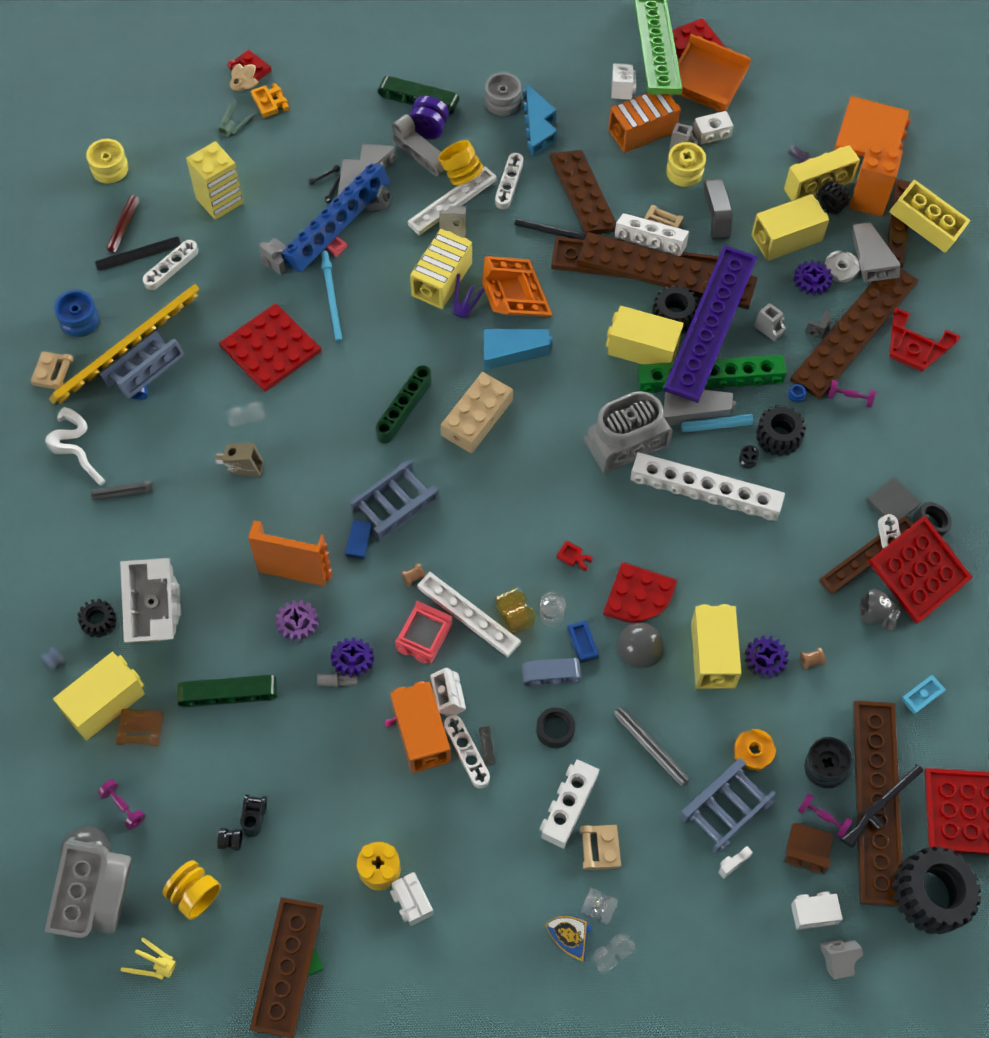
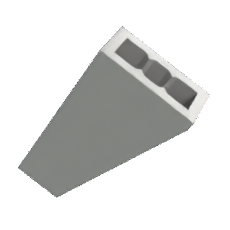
M871 222L853 225V241L863 282L900 278V262Z
M704 390L699 403L665 392L663 416L669 426L681 425V422L730 417V413L735 410L736 401H732L733 393Z

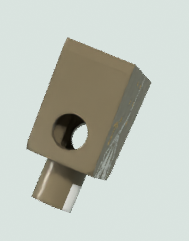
M254 443L227 444L224 453L216 454V463L225 464L231 474L251 477L261 476L264 460Z

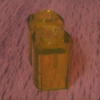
M516 587L496 596L494 602L513 635L534 625L536 618L533 608L528 607L525 603L526 597L522 591L519 592Z

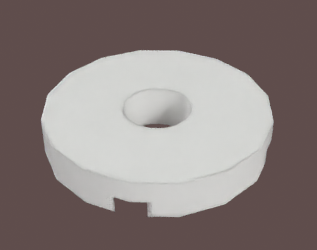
M832 252L825 261L827 265L826 270L831 269L832 280L847 283L854 280L860 270L859 260L850 252ZM843 264L846 268H840L838 265Z

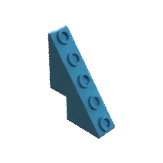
M526 84V89L522 90L523 100H526L524 102V112H527V115H525V125H528V128H526V138L530 140L527 141V151H531V157L533 158L557 140V130L551 125L556 121V109L532 87Z

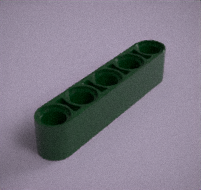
M384 76L377 90L378 94L385 99L413 105L414 101L421 96L435 97L447 106L449 115L454 113L459 102V96L454 92L392 76Z
M420 365L414 370L377 422L376 436L380 443L387 444L393 440L430 387L431 370L429 367Z
M273 675L185 681L177 684V705L181 707L269 701L277 698V678Z

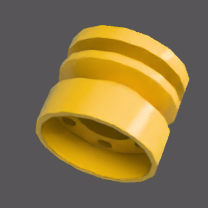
M468 140L458 141L448 146L438 157L443 169L447 171V176L450 178L451 183L456 186L470 182L483 170V165L479 161V157L475 155V150Z
M195 860L182 865L167 881L162 892L163 896L166 899H170L173 905L179 904V911L189 920H193L202 914L216 899L221 889V884L211 875L204 876L205 870L199 867Z

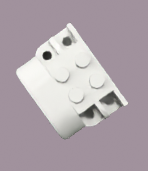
M170 558L120 561L124 642L142 643L174 639L176 625L181 616L180 585L176 577L173 576Z

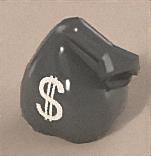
M870 589L860 599V618L863 622L873 626L882 624L883 628L887 631L895 632L896 622L901 615V610L886 593Z

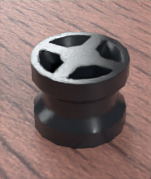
M752 445L744 446L739 456L740 465L747 469L755 467L759 458V450Z

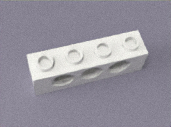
M613 64L611 98L632 100V94H636V70H633V65Z
M623 213L616 222L614 238L681 256L687 247L689 231Z
M578 759L574 765L570 764L566 772L568 779L566 783L562 782L557 791L559 797L557 801H552L548 810L551 814L548 820L544 818L539 830L542 831V839L563 849L565 848L598 778L600 769ZM578 781L583 786L581 788H575L573 787L572 783ZM570 799L574 802V805L566 806L563 801ZM556 818H563L565 823L558 825L554 820Z

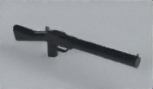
M915 764V768L879 800L872 804L865 812H859L862 817L858 824L840 840L853 848L868 822L878 830L883 825L879 819L885 814L884 806L923 772V768ZM883 809V815L877 818L875 814Z

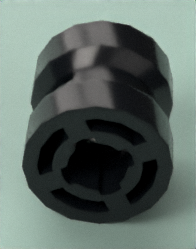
M220 828L217 840L218 849L232 848V850L240 851L243 838L242 829L230 831L228 828Z

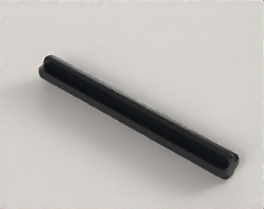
M178 236L96 260L95 265L97 270L100 271L176 248L181 245Z

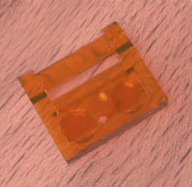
M122 709L116 744H151L152 747H158L164 715L163 711ZM126 731L151 732L153 734L152 736L126 735Z

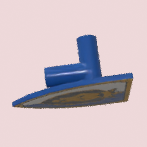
M561 915L548 921L545 926L556 944L570 956L584 962L587 933L591 932V926L588 924V921L572 915Z

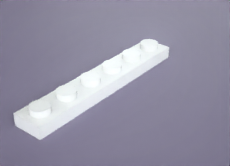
M483 167L482 172L476 178L455 187L408 220V226L420 236L439 222L440 211L447 210L449 206H462L497 181V176L487 167Z
M429 572L417 585L421 592L506 657H509L521 644V640L433 573Z

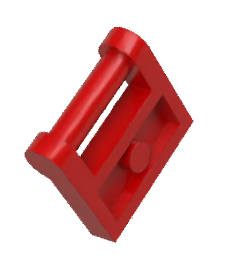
M249 49L235 60L231 59L227 64L230 70H233L237 64H241L242 67L248 64L255 65L256 70L253 78L257 81L272 71L270 65Z

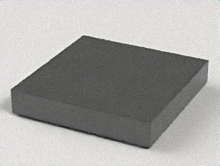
M895 477L866 500L882 517L892 514L898 521L904 516L907 517L921 504Z

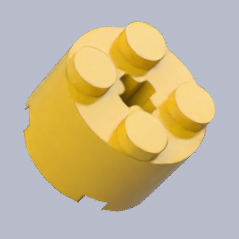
M373 842L363 846L357 857V870L362 882L370 889L380 891L391 887L392 882L398 880L401 872L400 860L397 851L392 845L385 842ZM378 863L382 864L380 869H376Z

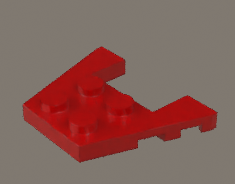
M896 307L893 312L889 358L923 372L959 341L961 336L945 330L939 343L904 328L910 313Z

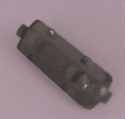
M482 726L479 728V735L482 737L480 739L482 754L485 755L483 761L485 766H492L496 763L495 755H493L494 746L492 736H490L492 735L490 726Z

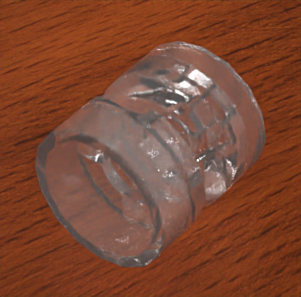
M550 592L541 598L539 617L546 626H558L564 620L566 602L562 595Z
M591 887L580 914L589 918L595 916L598 922L608 926L619 899L610 895L604 897L601 891Z

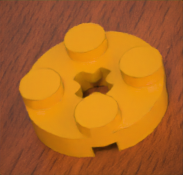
M751 729V731L742 732L737 737L734 744V758L736 761L741 758L746 763L745 768L749 770L762 771L772 763L776 754V747H774L773 739L768 733L760 729ZM758 746L760 753L753 754L749 747Z

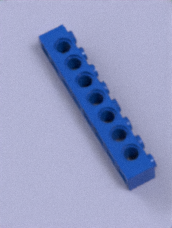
M373 163L367 165L365 170L356 176L354 181L345 187L343 192L334 198L286 246L281 254L290 269L302 272L377 196L380 186L385 185L386 187L390 183L383 166Z

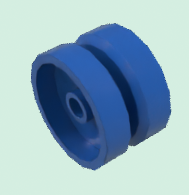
M71 290L60 295L54 305L55 315L61 329L66 334L81 337L90 334L98 326V311L93 298L88 293L82 290Z

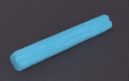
M752 414L684 421L681 422V431L685 433L753 425L754 418Z

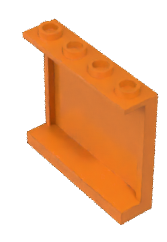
M690 34L689 43L678 61L682 94L677 95L718 112L726 111L750 67L751 58L745 54L737 53L730 48L722 47L715 42L705 40L700 36Z
M851 96L834 151L840 147L850 145L856 155L864 157L868 142L902 150L904 143H901V140L904 141L907 131L904 129L909 126L911 118H908L910 111Z
M253 521L248 540L258 573L326 586L327 580H330L332 577V569H330L331 560H329V552H327L328 544L325 543L323 534L320 535L318 545L266 535L262 522Z

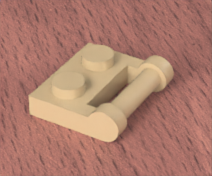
M651 205L644 219L679 228L683 223L684 217L673 215L658 209L655 205Z
M42 351L31 378V384L57 390L64 385V378L74 357L70 354L61 355ZM59 363H62L57 378L53 380Z
M586 825L579 827L584 851L583 870L621 868L617 825ZM590 835H596L599 861H593Z

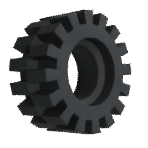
M833 181L826 182L816 193L818 196L817 200H820V205H823L822 208H826L828 213L831 211V214L840 213L849 204L850 197H848L849 193L845 192L847 189H843V185H838L836 181L834 183Z
M92 599L91 604L85 602L86 607L81 606V612L77 614L82 630L85 634H89L90 637L95 635L96 638H99L100 634L106 636V631L110 633L112 631L111 627L116 625L114 622L116 621V616L112 606L105 600L102 602L101 599H97V602ZM98 612L104 614L102 622L98 624L90 622V617Z

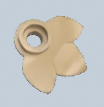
M237 64L231 72V89L236 92H242L244 89L255 87L258 84V81L253 78L256 66L248 64L242 67L241 64Z

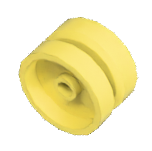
M101 139L89 146L86 158L94 179L101 183L110 184L118 182L126 176L128 162L124 149L119 142L112 139Z
M682 142L672 147L668 155L666 168L669 180L681 187H691L700 182L706 163L704 150L697 144Z

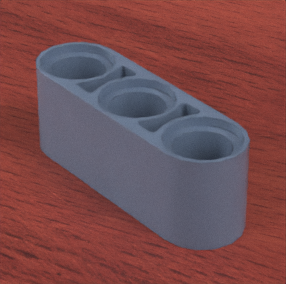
M577 658L529 661L522 664L523 684L528 687L572 684L582 680L580 661Z

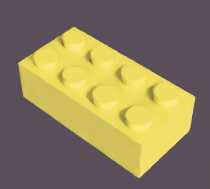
M848 145L840 147L835 151L824 153L816 158H810L805 162L794 164L789 167L784 190L791 201L810 194L817 196V191L828 181H833V183L836 181L838 185L842 184L843 186L852 183L860 159L851 146Z
M915 179L889 211L944 253L948 251L971 221Z

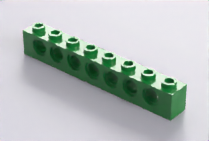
M783 355L716 359L710 374L713 376H709L704 390L708 388L722 389L732 386L743 387L746 385L760 386L762 384L777 385L784 383L787 374ZM675 362L638 365L637 381L639 391L650 394L653 392H665L663 391Z

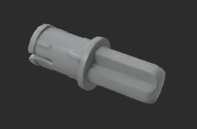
M335 672V674H317V687L336 686L338 688V686L357 685L356 674H353L352 678L349 677V674L342 676L338 672Z

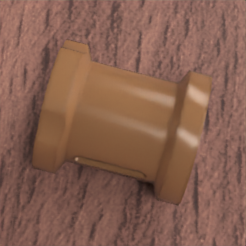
M416 563L414 567L407 571L403 570L400 572L408 587L412 586L413 582L426 576L419 563Z
M816 648V651L809 653H800V660L805 670L814 665L820 664L822 666L826 664L825 654L821 648Z

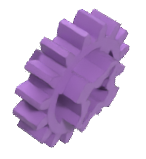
M292 600L291 605L287 602L285 603V609L279 608L280 614L275 615L276 620H278L275 622V625L278 628V633H283L284 639L290 637L291 642H293L295 638H298V641L301 642L302 637L308 640L309 633L315 634L314 628H318L317 620L319 618L318 614H315V607L311 608L309 602L304 605L303 600H300L299 604ZM296 616H297L298 619H299L298 626L296 625V622H295Z

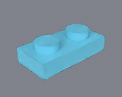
M931 675L903 696L901 701L915 715L942 695L946 689Z

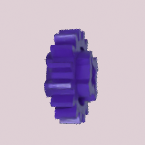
M811 260V263L804 261L803 265L799 264L798 269H795L793 281L796 282L795 287L800 286L799 291L805 290L806 295L809 292L813 296L817 292L819 295H822L823 291L827 292L828 288L831 287L833 275L830 274L831 269L826 270L827 265L821 266L820 261L817 264L813 260Z
M762 635L760 640L755 637L753 643L749 642L748 648L744 653L747 655L744 661L750 662L747 668H753L754 675L759 672L760 678L767 674L770 679L773 673L779 676L780 671L785 670V665L789 661L786 657L789 653L788 651H783L785 644L779 645L780 639L773 641L771 635L769 639ZM760 647V650L754 653L755 649ZM779 660V663L773 667V664Z
M352 637V641H349L347 638H344V643L338 641L337 646L332 647L331 665L335 667L336 672L342 671V676L349 674V677L352 678L353 674H356L360 677L361 672L367 674L368 668L372 669L374 662L373 648H369L368 642L363 644V639L355 641V637Z

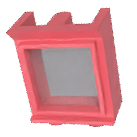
M416 601L414 609L397 640H395L397 651L407 656L409 654L415 657L420 663L432 665L453 625L452 616Z

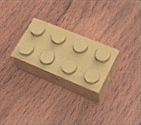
M482 372L441 423V436L472 454L513 401V389Z

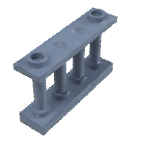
M154 330L99 372V375L108 388L117 382L124 396L129 399L182 358L185 353L177 340L172 339L165 344L158 331Z
M410 459L405 463L399 464L393 472L362 494L354 496L350 502L353 513L361 509L375 525L374 536L379 542L439 499V490L434 485L430 488H425L411 473L413 471V464ZM406 477L420 495L415 499H411L399 487L397 482ZM391 488L405 503V506L400 510H396L381 493ZM374 498L390 514V517L384 521H381L366 505Z
M741 758L682 810L679 817L684 823L689 819L695 821L717 843L712 850L714 854L719 850L722 852L726 850L731 844L729 840L762 809L767 811L775 803L773 801L776 795L774 791L766 797L744 775L743 769L746 763ZM733 779L739 780L760 801L753 810L729 788L730 785L728 783ZM719 792L721 794L724 793L746 815L738 824L715 802L714 796ZM702 807H710L731 829L724 837L700 815L701 812L699 810Z

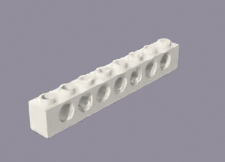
M639 452L637 453L630 480L637 484H646L655 489L671 491L673 494H682L695 500H704L712 505L718 504L730 510H739L748 515L761 516L766 520L777 521L785 496L784 492Z

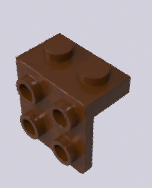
M793 823L783 862L795 868H804L812 873L825 875L830 867L831 860H829L833 835L826 831Z

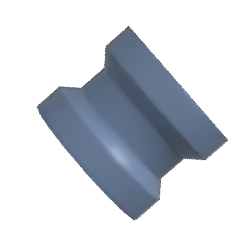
M53 646L47 654L40 656L52 672L56 670V666L66 662Z

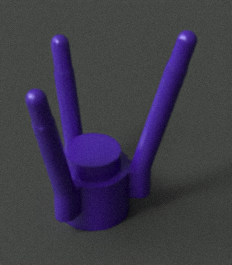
M457 274L451 309L454 310L452 314L466 319L484 292V288L480 290L470 306L467 303L474 289L473 285L470 287L464 302L459 301L457 303L461 276Z

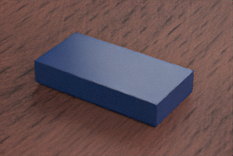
M353 519L345 552L347 557L365 559L373 526L372 522Z
M587 621L568 625L567 630L580 663L599 658V653Z

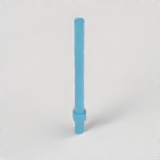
M322 251L321 268L325 275L335 341L339 343L342 342V334L331 274L332 264L329 261L328 251Z

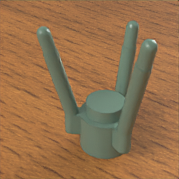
M236 101L228 105L222 122L217 128L219 133L226 137L230 134L235 135L237 130L253 118L250 115L234 128V122L229 118L237 103Z

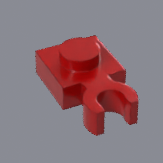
M567 540L556 555L558 560L571 567L575 563L578 564L582 571H587L588 566L583 564V562H593V558L590 555H582L583 549Z

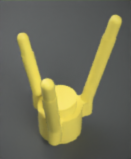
M142 938L141 941L161 957L155 958L138 949L135 950V953L154 962L153 969L156 972L125 967L120 969L122 972L151 976L163 980L164 976L167 978L171 976L176 966V961L173 960L174 957L167 955L150 941Z

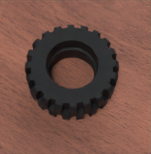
M941 846L927 847L907 857L906 860L899 864V869L895 871L893 876L896 881L892 882V889L896 892L893 895L894 901H898V910L900 913L905 914V920L909 924L913 922L915 924L914 927L920 931L925 929V932L928 934L937 933L938 935L951 932L968 924L972 917L977 914V906L981 903V896H978V893L981 892V886L977 884L976 880H978L976 873L973 874L970 863H965L963 861L964 857L959 853L955 855L953 850L949 848L943 849ZM926 872L936 875L946 885L949 893L947 909L934 904L926 894L924 888Z

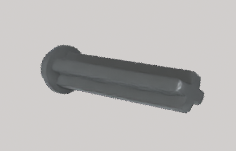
M146 479L145 482L94 489L91 491V498L93 501L142 493L149 495L150 492H153L152 481Z

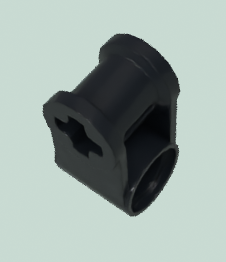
M245 794L240 824L244 834L248 837H255L261 832L267 808V796L258 798ZM249 822H256L254 827H246Z

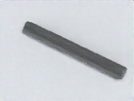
M622 706L618 707L614 711V716L680 786L686 785L690 779L687 774Z

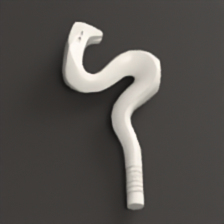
M63 407L57 416L58 421L68 420L78 428L75 430H54L46 436L45 444L54 454L76 455L82 468L102 486L106 481L89 464L83 449L76 445L60 443L62 439H73L82 436L88 428L86 421L77 412Z

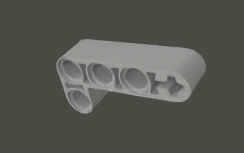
M403 115L392 124L393 140L398 147L433 175L438 176L445 171L438 160L441 152L415 132L414 121L409 115Z

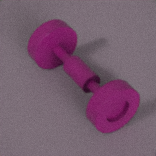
M832 380L828 398L833 399L835 392L855 399L858 397L867 399L865 407H872L876 390L870 389L868 396L859 394L857 391L838 389V381Z
M111 779L99 788L97 794L101 799H106L109 796L114 799L113 802L129 816L125 821V826L132 830L144 821L146 815L141 810L133 814L130 812L129 806L120 796L117 797L114 794L118 784L115 780Z
M808 793L798 812L804 814L808 807L816 812L818 817L840 827L836 835L842 838L853 820L847 817L844 823L841 824L833 819V815L811 805L810 802L814 796Z

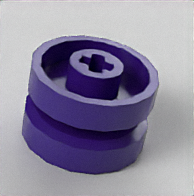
M421 96L417 98L409 114L414 121L415 132L424 139L439 138L443 133L449 116L447 106L435 97Z

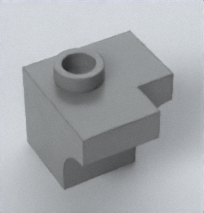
M676 123L672 132L669 149L682 142L698 145L699 140L692 135L693 127Z
M449 206L447 210L440 211L439 230H448L457 236L466 238V206Z
M273 238L268 243L263 241L259 244L261 262L266 267H270L282 275L286 270L285 259L281 252L286 246L276 238Z
M770 303L759 311L753 326L774 342L787 329L783 325L785 318L782 316L784 313Z
M842 939L820 943L827 972L834 980L855 975V962L863 956L862 947L855 940L844 943Z

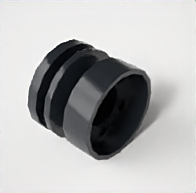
M822 737L816 740L809 749L804 764L805 774L809 781L824 789L834 788L846 779L852 764V754L847 744L840 739ZM826 763L830 764L828 768L824 767Z

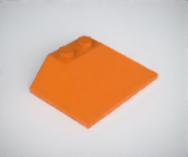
M492 256L484 258L482 285L493 312L506 315L552 317V312L530 260Z

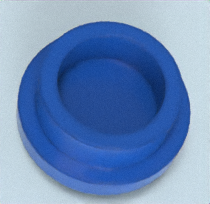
M793 385L788 390V397L794 402H801L806 397V390L802 385Z

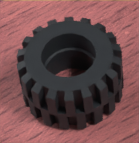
M671 285V288L668 286L664 287V290H660L658 295L655 296L652 314L682 322L681 334H683L684 330L688 331L699 306L698 298L695 297L694 292H689L690 289L688 288L684 289L680 285L679 287ZM668 308H679L682 310V312H673L670 311Z
M775 405V408H768V411L765 410L760 417L756 430V439L759 441V446L764 447L765 452L770 451L771 455L778 454V456H783L785 454L788 456L791 452H796L797 448L801 446L806 432L804 417H800L801 413L799 411L795 412L794 408L791 407L789 409L786 405H783V407ZM782 427L789 432V434H779L775 432L772 428Z

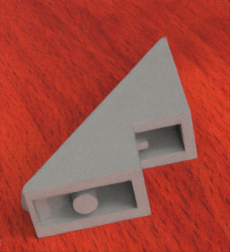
M362 144L360 160L343 159L338 195L354 181L356 176L365 170L367 165L373 163L381 165L385 169L386 166L393 163L397 157L395 147Z

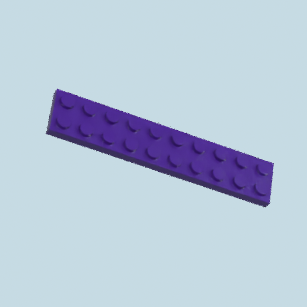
M725 245L723 246L663 391L699 403L758 256Z

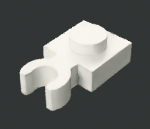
M747 846L734 857H726L720 863L721 868L718 873L723 879L726 878L740 864L750 858L753 852Z

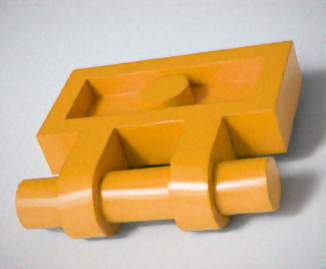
M276 83L272 84V89L269 90L266 85L250 90L251 96L263 118L279 113V107L283 108L285 112L290 109L288 100L283 96L282 89Z

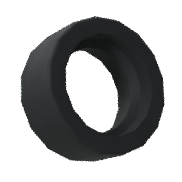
M934 502L924 503L913 515V523L926 516L925 514L933 517L939 527L934 526V528L941 537L952 526L949 513L941 505Z
M552 707L546 709L537 720L536 733L538 739L549 748L558 749L565 747L574 737L575 721L573 716L563 708ZM549 718H561L567 723L568 731L565 736L556 739L546 735L544 724Z

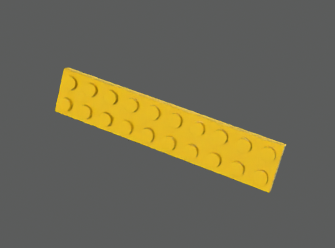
M196 283L54 391L49 400L53 404L57 402L59 404L63 403L69 398L68 396L71 391L75 393L83 387L86 379L90 382L100 372L99 369H105L114 361V358L118 359L128 351V347L132 348L141 341L142 336L146 337L156 329V325L161 327L170 318L169 315L174 317L181 311L184 304L186 306L191 304L198 296L196 293L200 288Z

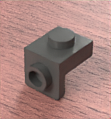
M385 185L380 186L377 196L366 206L368 211L387 209L391 200V194Z
M825 310L820 323L809 320L805 333L822 339L825 330H829L833 320L830 317L832 312Z

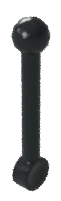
M335 165L333 169L314 179L310 178L309 184L314 185L321 178L333 172H338L340 167Z
M340 173L336 175L337 179L329 195L325 197L326 203L332 201L331 197L340 181Z

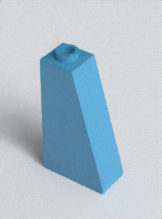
M484 329V370L549 355V347H553V337H549V329Z

